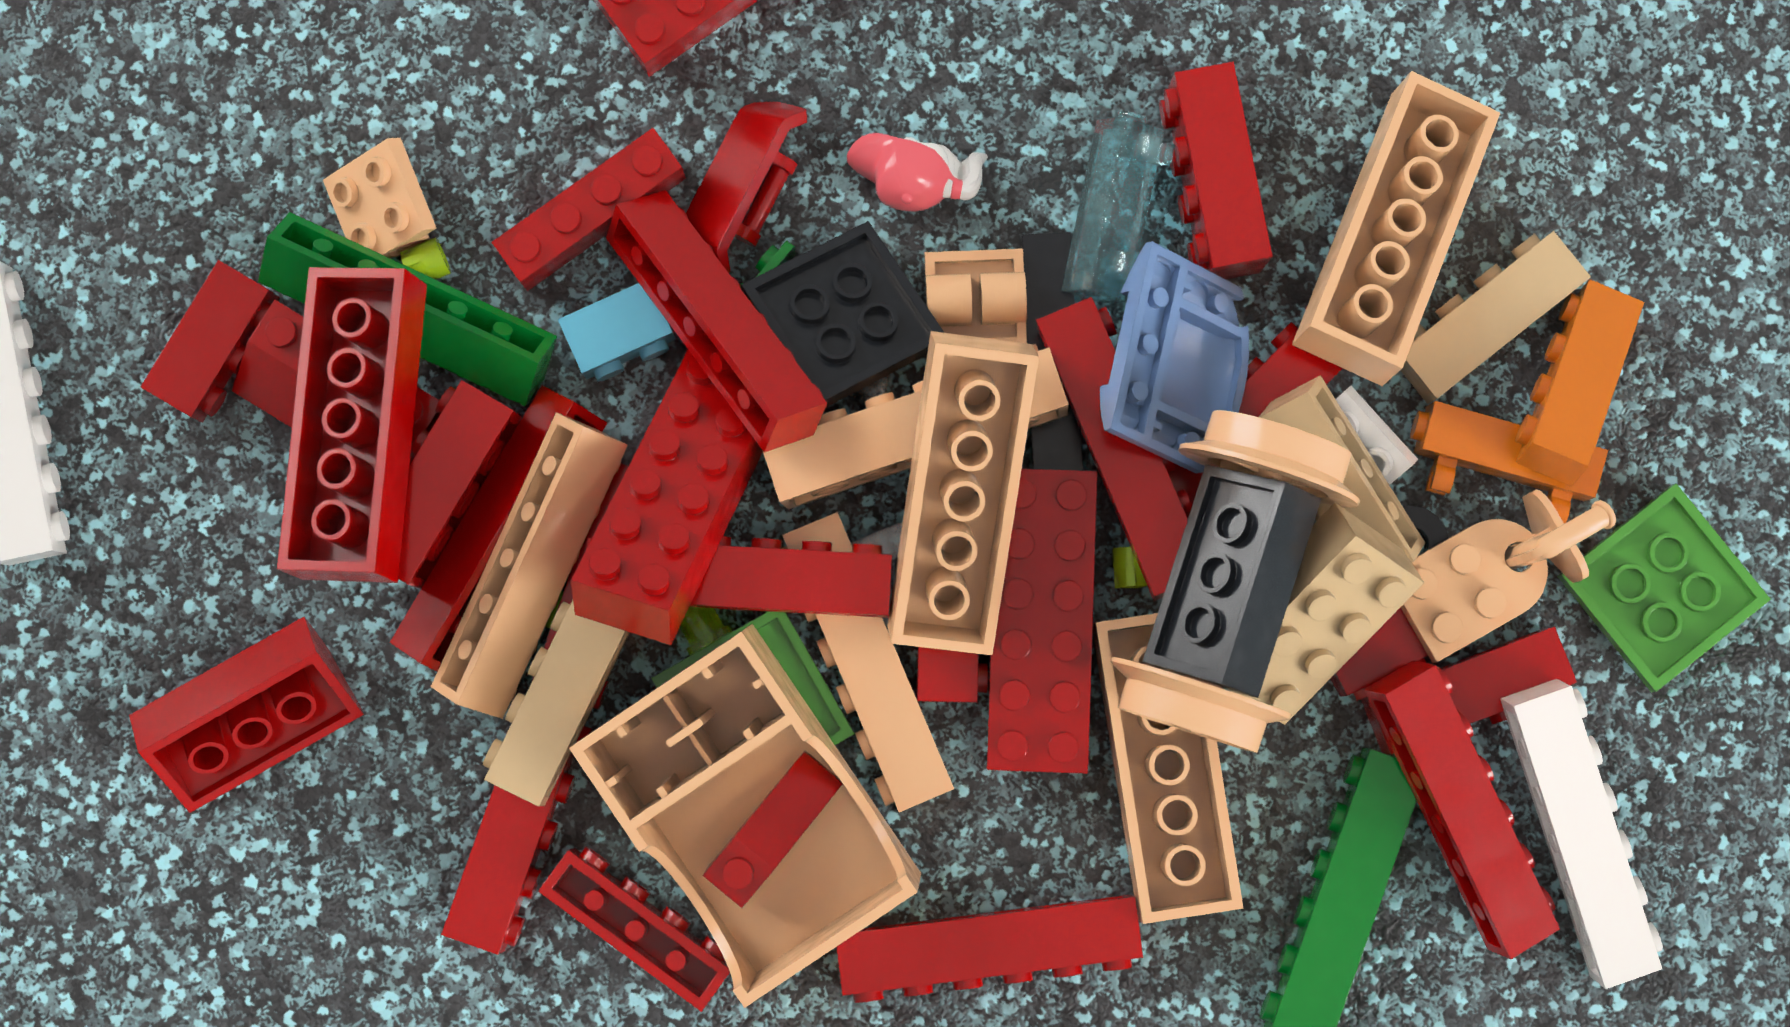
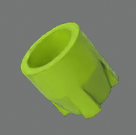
M437 237L400 252L403 265L437 280L451 274L448 260Z
M1131 547L1113 548L1115 588L1148 587Z

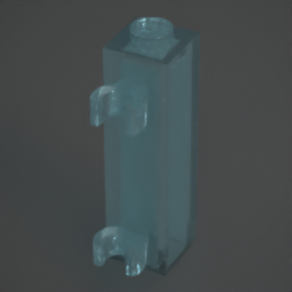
M1119 111L1115 118L1098 119L1096 121L1062 291L1086 299L1092 297L1098 303L1127 302L1128 297L1121 294V291L1140 253L1157 165H1170L1175 144L1172 143L1162 144L1164 130L1146 124L1147 117L1142 114Z

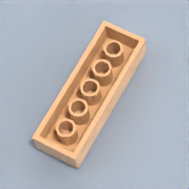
M1413 71L1406 76L1390 96L1292 345L1380 386L1386 384L1403 368L1500 112Z
M930 331L887 624L891 644L993 655L1039 355L1032 344Z
M1036 344L1032 345L1039 355L1028 429L1068 416L1069 408L1050 348L1038 351ZM923 381L912 385L914 390L912 394L897 399L894 397L893 392L881 394L865 401L867 409L852 414H847L845 408L822 415L813 436L765 453L763 451L779 502L787 509H791L910 469Z
M1158 613L1096 622L1093 624L1092 629L1132 886L1136 898L1138 921L1143 924L1244 909L1217 741L1170 727L1118 708L1127 678L1110 662L1111 658H1123L1161 669L1143 662Z

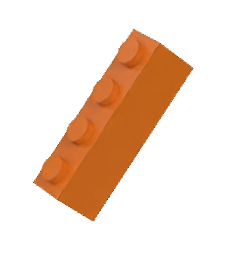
M1591 279L1587 281L1577 295L1570 293L1567 296L1558 317L1559 320L1565 322L1561 334L1555 333L1544 356V360L1551 362L1547 375L1542 373L1539 376L1530 396V401L1537 404L1533 415L1527 414L1515 439V442L1522 444L1516 461L1517 464L1569 486H1572L1590 465L1644 305L1643 301Z

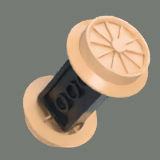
M1215 410L1212 412L1204 440L1182 443L1178 450L1182 455L1204 465L1205 468L1143 658V662L1161 669L1118 657H1112L1110 662L1127 678L1118 705L1119 709L1204 738L1258 753L1267 723L1290 720L1292 714L1225 689L1259 697L1320 503L1329 505L1337 503L1341 507L1354 508L1359 505L1360 500L1343 484L1352 457L1351 452L1314 434L1271 420L1237 412Z

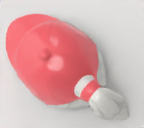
M869 133L861 136L853 143L847 153V162L851 168L875 183L876 193L883 204L897 210L912 212L929 209L940 203L944 198L970 200L975 197L982 182V165L988 158L984 153L973 152L964 161L960 162L943 145L919 142L912 137L902 139L883 133Z

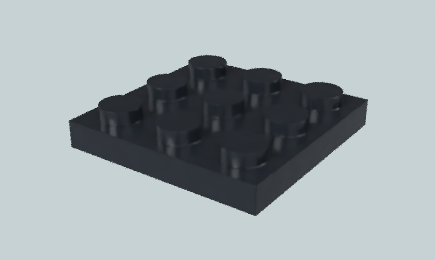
M869 221L741 284V290L753 306L764 315L775 335L792 352L795 361L810 381L820 389L823 398L827 402L826 407L926 356L930 331L945 333Z

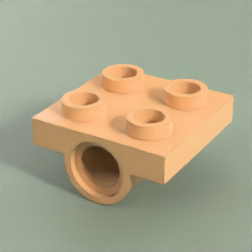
M401 138L385 139L323 179L345 238L388 258L401 256L400 252L430 240L428 233L437 229Z
M1023 249L925 252L926 306L945 333L1027 343V293Z

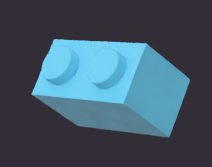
M639 283L558 319L581 373L586 379L595 376L598 382L623 372L624 367L622 364L638 356L641 357L642 361H648L666 353L669 350L667 343L676 340L670 324Z

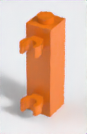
M1434 401L1426 406L1425 412L1418 410L1410 433V439L1417 440L1413 453L1434 459L1425 491L1445 496L1446 493L1450 494L1455 478L1456 466L1548 491L1547 497L1564 524L1568 520L1571 498L1583 502L1596 498L1608 450L1596 446L1589 467L1572 486H1569L1516 463L1522 444L1515 442L1521 426L1519 424Z

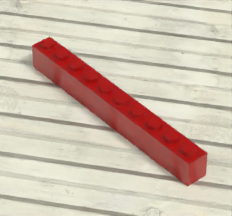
M621 464L611 481L600 505V511L594 519L580 549L579 557L572 567L558 609L563 602L571 604L573 600L571 579L587 549V538L593 537L628 468L627 465ZM550 629L544 648L547 650L557 633ZM609 681L605 682L593 708L600 709ZM584 725L576 743L591 733L592 728ZM572 752L545 806L539 807L494 785L441 935L497 955L504 952L507 945L515 947L525 918L517 916L523 898L532 899L541 877L542 871L535 869L541 849L545 851L550 850L558 829V823L551 821L558 802L566 804L575 781V776L568 773L574 758Z

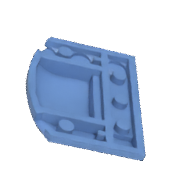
M1151 241L1145 243L1121 291V294L1128 298L1109 383L1100 386L1102 423L1105 431L1194 473H1202L1205 468L1204 465L1185 457L1178 450L1182 443L1204 440L1213 411L1239 412L1248 371L1249 329L1248 326L1239 327L1233 300H1243L1244 296L1241 287Z

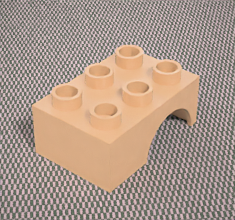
M753 623L569 748L639 852L644 851L656 859L677 882L696 908L727 963L733 981V992L744 1008L918 892L921 878L920 870ZM806 750L836 775L843 785L774 871L741 908L702 875L709 864Z

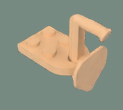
M1534 490L1523 496L1531 532L1512 521L1503 519L1485 520L1462 530L1418 555L1412 564L1424 581V584L1401 606V609L1432 663L1441 661L1529 610L1544 591L1548 577L1547 559H1550L1573 583L1589 576V569L1576 544L1603 528L1611 529L1615 525L1616 516L1611 506L1602 500L1595 501L1591 509L1564 524L1548 497L1542 491ZM1527 566V568L1522 572H1516L1512 570Z

